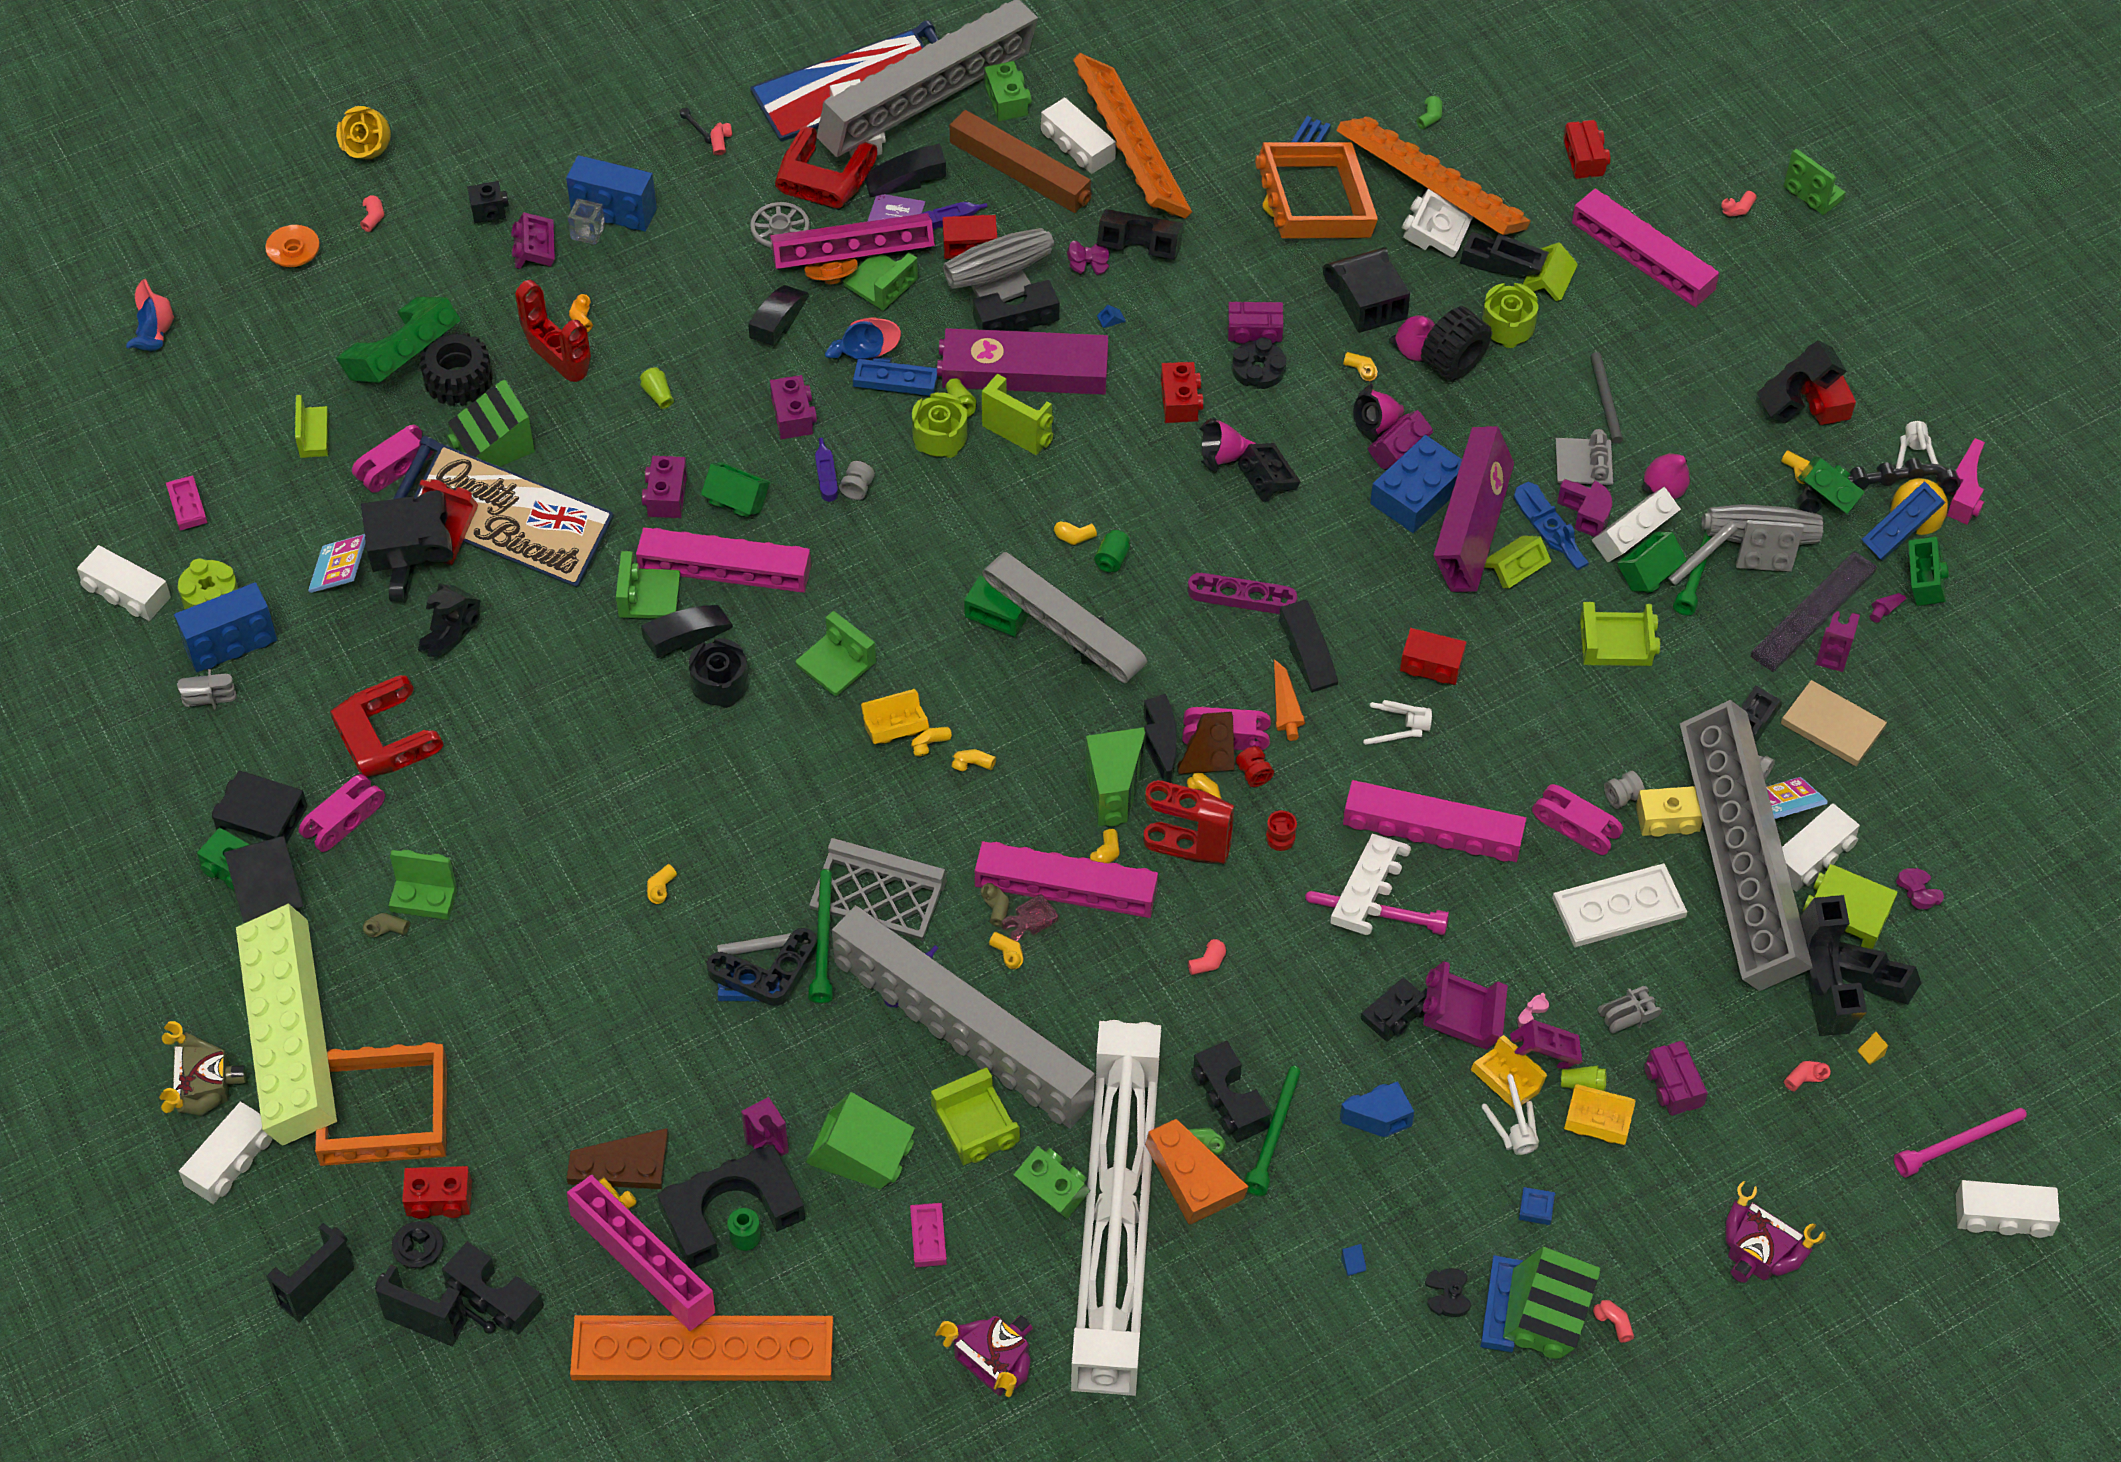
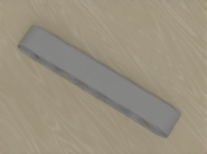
M1001 553L982 571L985 580L993 588L1119 681L1127 683L1147 664V658L1140 649L1009 553Z

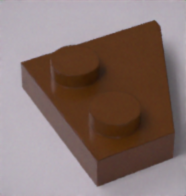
M1232 712L1202 714L1197 724V730L1187 744L1186 753L1182 761H1179L1177 764L1178 774L1234 770Z

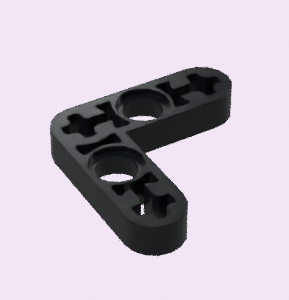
M807 928L794 930L769 970L731 954L716 952L707 960L708 976L716 983L768 1005H781L788 999L817 949L816 935ZM804 940H808V944H803L799 950L800 955L797 954L798 942L802 943ZM791 961L797 964V968L792 972H785L780 968L781 965ZM722 964H726V969L721 968L719 971H716L715 966L720 967ZM750 973L756 977V980L751 984H743L739 980L740 977ZM779 978L781 980L780 991L770 994L769 989L774 990L776 988Z

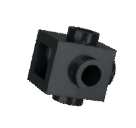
M499 181L467 186L474 224L506 218L504 207L509 206L506 191H501Z

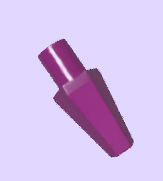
M1897 593L1875 600L1871 604L1874 610L1870 615V619L1876 623L1880 622L1883 615L1887 616L1893 609L1907 598Z

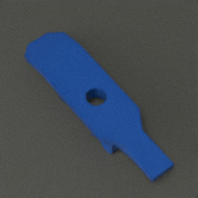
M1526 482L1516 487L1513 498L1522 513L1549 547L1563 553L1576 570L1588 566L1589 562L1575 544L1573 526L1571 524L1566 525L1556 512L1555 506H1551L1546 500L1538 485Z

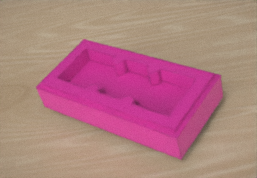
M193 475L166 482L179 529L184 530L206 524L207 519Z
M942 1203L910 1205L915 1267L947 1265Z

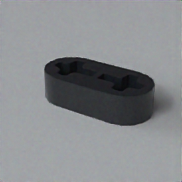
M414 565L393 568L389 583V600L391 602L405 603L407 601L414 573Z

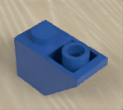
M1397 1081L1390 1085L1381 1084L1374 1088L1372 1092L1362 1096L1354 1095L1349 1097L1342 1103L1340 1120L1343 1124L1381 1137H1387L1412 1127L1415 1111Z

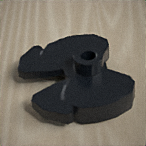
M1456 1268L1444 1269L1440 1272L1433 1270L1427 1275L1425 1281L1427 1287L1444 1290V1295L1429 1298L1427 1301L1430 1310L1438 1316L1443 1314L1448 1317H1460L1466 1315L1470 1310L1471 1303L1462 1294V1288L1467 1283L1468 1278L1463 1270Z

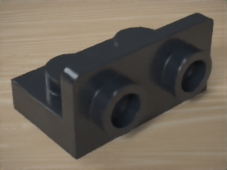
M1275 443L1249 444L1238 461L1239 468L1262 502H1268L1275 491L1296 490L1301 483Z
M1403 977L1361 1013V1020L1386 1042L1395 1035L1399 1037L1407 1030L1413 1019L1416 1017L1421 1018L1425 1015L1423 1004L1427 997V988L1420 992Z

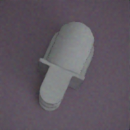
M208 669V676L182 678L177 683L182 703L186 707L212 704L215 710L216 703L231 702L237 697L232 677L229 674L212 675L211 669Z
M1642 986L1632 991L1629 988L1625 996L1597 1008L1600 1016L1605 1017L1604 1022L1610 1027L1609 1030L1612 1034L1637 1024L1638 1028H1641L1642 1023L1650 1021L1662 1013L1661 1008L1655 1006L1654 997L1648 995L1649 989L1647 986Z

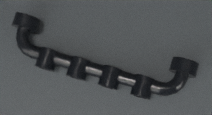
M1917 458L1907 460L1904 468L1894 469L1891 463L1885 462L1877 467V472L1867 474L1863 467H1855L1849 472L1851 475L1848 477L1850 481L1862 490L1867 488L1869 484L1881 483L1884 486H1890L1896 480L1907 478L1912 480L1923 478L1926 475H1937L1936 483L1943 489L1945 494L1955 492L1961 485L1960 478L1955 470L1947 469L1938 464L1922 465ZM1806 486L1797 499L1799 509L1817 513L1822 507L1820 497L1817 492Z

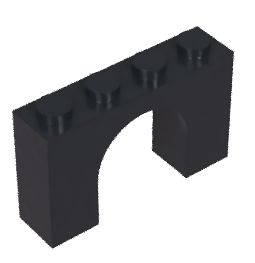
M1844 895L1813 898L1802 913L1800 920L1813 967L1807 970L1818 1033L1819 1036L1849 1034L1867 1013L1862 983L1844 984L1840 971L1839 941L1842 933L1850 924Z
M773 1144L768 1147L756 1148L747 1156L737 1160H728L714 1170L697 1173L690 1180L679 1185H669L662 1192L657 1193L659 1209L690 1269L718 1258L717 1244L704 1219V1213L709 1203L725 1192L743 1191L758 1198L763 1204L776 1232L806 1220L804 1204Z

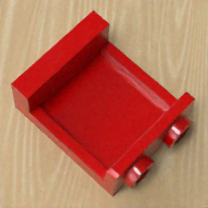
M421 479L419 483L422 488L421 495L429 491H441L445 495L448 513L445 528L451 535L453 558L443 563L453 565L478 504L473 499L472 493L460 487L453 490L447 488V485L439 480L431 479L429 482Z

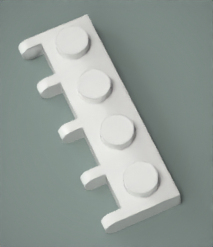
M1372 833L1331 915V924L1369 935L1373 927L1370 923L1365 922L1368 914L1380 915L1382 907L1374 903L1378 893L1383 895L1390 894L1392 886L1384 882L1388 872L1395 875L1401 872V864L1394 860L1397 854L1408 856L1411 847L1405 843Z

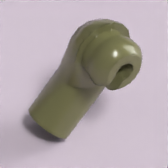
M987 883L983 885L980 893L984 901L992 909L990 923L1001 927L1005 923L1009 899L999 887L992 883Z
M380 913L364 922L363 931L369 937H378L389 931L406 935L410 922L387 913Z

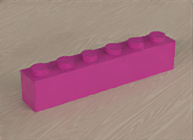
M1594 189L1575 205L1572 224L1695 308L1716 290L1719 277L1717 270L1675 243L1671 238L1657 231L1649 223L1632 214L1628 209L1613 201L1609 196Z
M928 213L770 235L773 262L776 269L935 246L932 220Z
M643 527L636 552L639 569L679 570L680 577L805 593L811 569L810 549L800 546H784L770 542L761 543L745 539L722 538L715 535L706 536L690 532H675L661 528Z
M1352 780L1345 806L1343 825L1357 830L1365 829L1379 832L1384 836L1393 835L1409 839L1413 842L1434 844L1444 849L1462 850L1472 855L1480 854L1494 857L1500 861L1517 862L1527 817Z
M982 841L974 871L975 887L982 888L983 885L992 883L999 887L1002 892L1151 918L1158 884V872H1152L1146 868L1136 869L1124 867L1117 863L1107 864L1084 857L1063 856L1057 852L1034 851L1028 847L1017 848L1006 846L1000 842L989 843Z
M590 1175L567 1191L570 1215L689 1331L715 1313L713 1290L593 1175Z

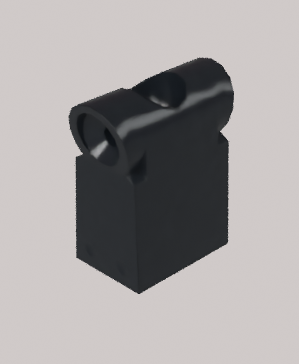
M1386 247L1326 263L1323 266V275L1327 284L1334 292L1339 293V298L1358 333L1408 319L1410 292L1391 261L1389 262Z
M429 491L416 499L414 497L361 503L366 548L373 572L424 563L425 560L447 562L453 558L451 535L445 528L448 513L443 492Z

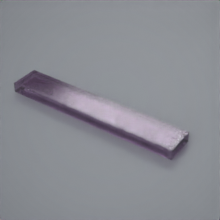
M1854 551L1752 650L1750 657L1774 673L1876 572L1877 566Z

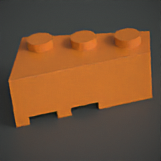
M1177 1119L1148 1132L1145 1146L1189 1225L1245 1198L1249 1186Z

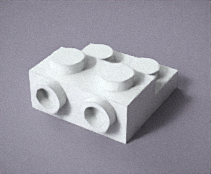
M1428 189L1422 198L1417 196L1411 205L1410 210L1414 214L1413 216L1409 214L1401 227L1406 230L1403 238L1424 250L1431 245L1453 258L1461 245L1473 216Z

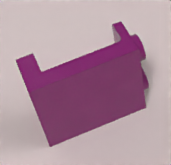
M1443 961L1437 967L1431 969L1426 977L1428 988L1427 997L1423 1004V1012H1425L1423 1025L1487 1050L1497 1042L1498 1038L1503 1036L1508 985L1497 981L1489 988L1483 987L1449 973L1450 963Z

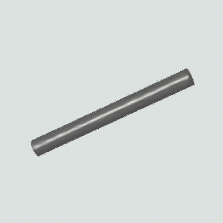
M1594 352L1590 357L1613 443H1620L1623 437L1601 353Z

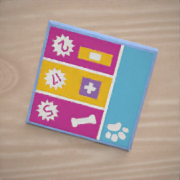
M365 534L322 546L308 589L310 593L354 581L366 544Z
M1802 777L1767 786L1774 819L1827 804V799Z

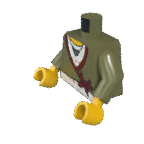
M170 1021L165 1025L164 1029L172 1032L173 1035L164 1033L162 1036L163 1043L171 1045L178 1042V1046H174L173 1088H166L159 1097L161 1100H166L161 1105L163 1112L170 1113L176 1108L178 1113L202 1116L219 1104L226 1103L229 1100V1085L246 1083L247 1073L245 1065L229 1066L225 1050L187 1032L183 1033L182 1026L175 1021Z

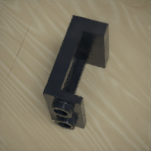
M239 770L235 778L228 782L221 802L215 805L212 811V819L216 830L219 827L226 830L228 827L266 840L284 836L287 844L308 806L303 790Z
M284 836L224 852L243 922L251 921L288 903L297 911L298 907L303 906Z
M324 1223L318 1227L324 1245L290 1278L277 1267L266 1275L277 1305L299 1323L354 1270L351 1260L352 1252L346 1245L347 1237L338 1228L334 1227L331 1229Z
M390 1265L386 1273H382L377 1279L375 1291L384 1319L453 1347L468 1320L460 1291L448 1287L440 1303L404 1289L398 1268L394 1265Z

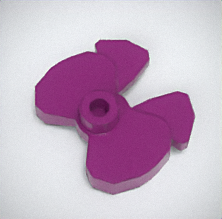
M1078 241L1070 242L1067 256L1070 261L1069 266L1074 271L1082 274L1086 263L1091 262L1095 274L1101 275L1106 272L1109 267L1107 264L1109 252L1106 247L1099 246L1096 243L1091 248H1084Z
M1918 868L1903 869L1896 877V883L1908 890L1907 896L1911 899L1912 905L1918 909H1929L1935 906V904L1940 905L1942 903L1944 895L1941 890H1927L1924 886L1931 880V876L1926 871Z

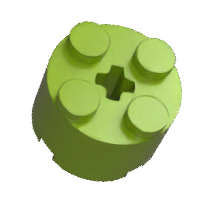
M1505 283L1491 288L1486 294L1482 320L1492 328L1491 339L1501 343L1506 348H1514L1517 344L1525 342L1535 331L1538 299L1530 288L1519 283H1514V286H1505Z
M937 392L930 394L929 398L923 401L921 398L915 403L912 409V434L916 449L919 452L932 456L952 458L957 455L958 451L966 443L968 436L967 410L961 404L960 399L952 394Z
M201 558L193 560L190 566L181 574L178 581V591L184 610L239 589L233 569L220 561L204 560Z

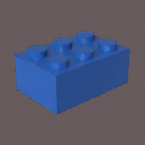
M578 155L566 177L571 214L646 232L657 210L653 173Z
M1424 435L1373 483L1370 504L1414 534L1451 499L1462 459L1427 435Z
M256 582L174 614L184 648L196 673L204 669H210L232 658H238L255 649L266 647L270 643L277 641L269 608Z

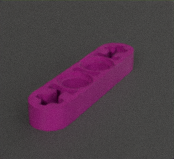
M1207 573L1193 574L1188 580V595L1193 600L1274 614H1280V607L1297 602L1296 591L1288 586ZM1199 585H1204L1202 590L1197 589ZM1213 586H1216V593L1212 592ZM1230 587L1233 588L1236 591V593L1231 596H1226L1223 593H1221V590L1223 588ZM1260 592L1264 598L1253 600L1249 597V594ZM1269 595H1273L1272 601H1269ZM1282 598H1287V602L1282 603Z

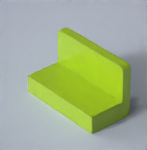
M1558 242L1541 248L1549 253L1540 274L1527 275L1523 282V285L1532 291L1545 288L1555 301L1562 300L1578 266L1574 258Z
M296 395L295 439L300 458L328 456L329 412L327 406L305 408L302 395Z
M1521 536L1486 559L1484 568H1494L1502 587L1510 588L1550 563L1551 559L1541 536Z

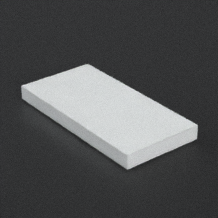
M1665 864L1555 892L1552 897L1574 947L1682 919L1687 915V910Z

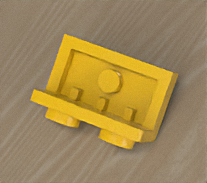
M916 689L861 704L865 729L873 744L888 743L895 738L906 735H917L929 728L928 719L920 706Z
M1503 1035L1498 1038L1494 1049L1473 1063L1471 1071L1515 1110L1507 1076L1509 1074L1513 1075L1522 1106L1539 1094L1547 1074L1527 1055L1515 1054L1518 1046Z
M1576 1084L1564 1129L1573 1131L1578 1135H1588L1603 1139L1609 1143L1625 1145L1636 1101L1625 1096Z

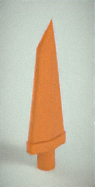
M1274 659L1276 728L1278 731L1286 730L1287 739L1294 741L1299 738L1297 727L1304 725L1305 719L1287 669Z

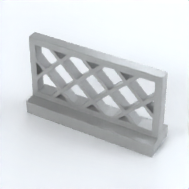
M831 838L828 847L829 853L823 869L831 871L833 863L846 866L849 874L836 880L832 878L831 889L834 888L839 900L831 904L830 914L844 918L850 911L846 903L862 896L868 907L863 911L868 914L871 913L873 918L895 933L924 941L940 893L944 891L947 882L945 869ZM865 872L874 874L877 882L862 888L856 877ZM820 878L809 905L810 909L817 911L819 906ZM853 879L858 891L843 898L837 886ZM893 880L901 881L905 890L890 897L884 885ZM881 887L887 899L871 906L865 894ZM921 888L933 890L931 898L921 904H918L913 895V892ZM909 895L915 907L900 914L894 902ZM890 904L896 916L887 921L878 919L875 911ZM918 912L922 918L920 929L908 928L903 919Z

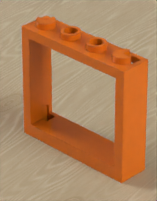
M1263 142L1259 156H1256L1255 163L1256 168L1260 170L1262 187L1266 189L1268 206L1273 210L1274 224L1279 229L1281 238H1371L1378 218L1352 142ZM1337 166L1354 216H1292L1276 167Z
M427 1042L416 1046L398 1044L387 1048L362 1047L358 1050L344 1051L341 1049H331L327 1052L330 1072L433 1065V1132L328 1139V1126L316 1130L315 1152L320 1166L446 1157L447 1057L443 1044Z

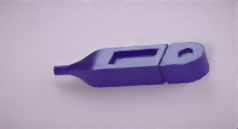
M959 202L920 214L928 213L932 220V228L937 229V227H943L942 217L974 216L977 211L988 206L987 203L979 205Z
M819 438V448L815 453L820 494L824 501L831 502L838 497L833 455L831 450L824 445L823 438Z

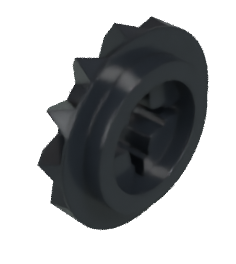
M416 1221L408 1223L401 1227L394 1235L392 1240L393 1255L396 1261L403 1264L406 1269L413 1267L420 1270L428 1264L433 1265L434 1260L441 1256L444 1244L442 1235L434 1225L428 1222ZM411 1239L419 1244L425 1242L423 1244L424 1253L419 1252L417 1249L412 1251Z

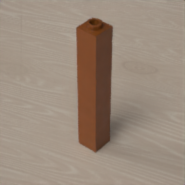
M964 110L949 125L951 144L1073 213H1076L1082 206H1086L1090 201L1092 193L1091 180L973 113Z

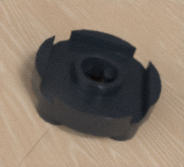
M1262 337L1257 339V341H1249L1233 351L1232 373L1242 385L1248 387L1249 383L1257 385V389H1267L1275 386L1282 380L1286 369V357L1278 346L1272 344L1270 339ZM1255 362H1262L1264 363V367H1260L1259 365L1254 366L1253 364Z

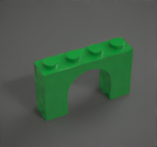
M414 298L397 311L405 326L377 342H356L337 356L336 359L349 380L381 382L460 322L461 319L448 298Z

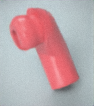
M720 122L712 129L710 137L714 155L726 153L724 137L732 136L730 123L722 124Z
M1746 191L1739 202H1735L1733 198H1730V201L1726 198L1721 203L1722 212L1728 217L1746 215L1756 201L1757 196L1752 191Z
M370 195L363 200V206H366L368 215L360 222V226L367 232H371L384 217L382 202L374 195Z
M1217 939L1208 942V948L1202 958L1188 960L1190 974L1195 975L1218 969L1226 955L1225 944Z
M1804 1061L1786 1077L1784 1084L1789 1090L1796 1091L1803 1082L1824 1081L1829 1078L1831 1070L1825 1063Z
M1602 1300L1601 1304L1594 1306L1593 1313L1596 1319L1605 1321L1608 1318L1614 1323L1619 1342L1623 1343L1634 1339L1628 1314L1610 1300Z

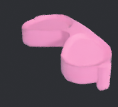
M1544 993L1533 997L1528 1002L1526 1008L1518 1016V1027L1523 1026L1532 1019L1534 1020L1532 1013H1545L1549 1009V1002L1545 998Z

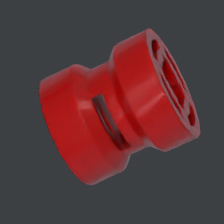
M1259 746L1249 747L1236 757V764L1241 771L1245 772V780L1250 787L1264 785L1274 776V769L1269 762H1265V754Z
M1279 810L1272 813L1268 818L1266 842L1276 851L1288 850L1295 843L1297 821L1292 813Z

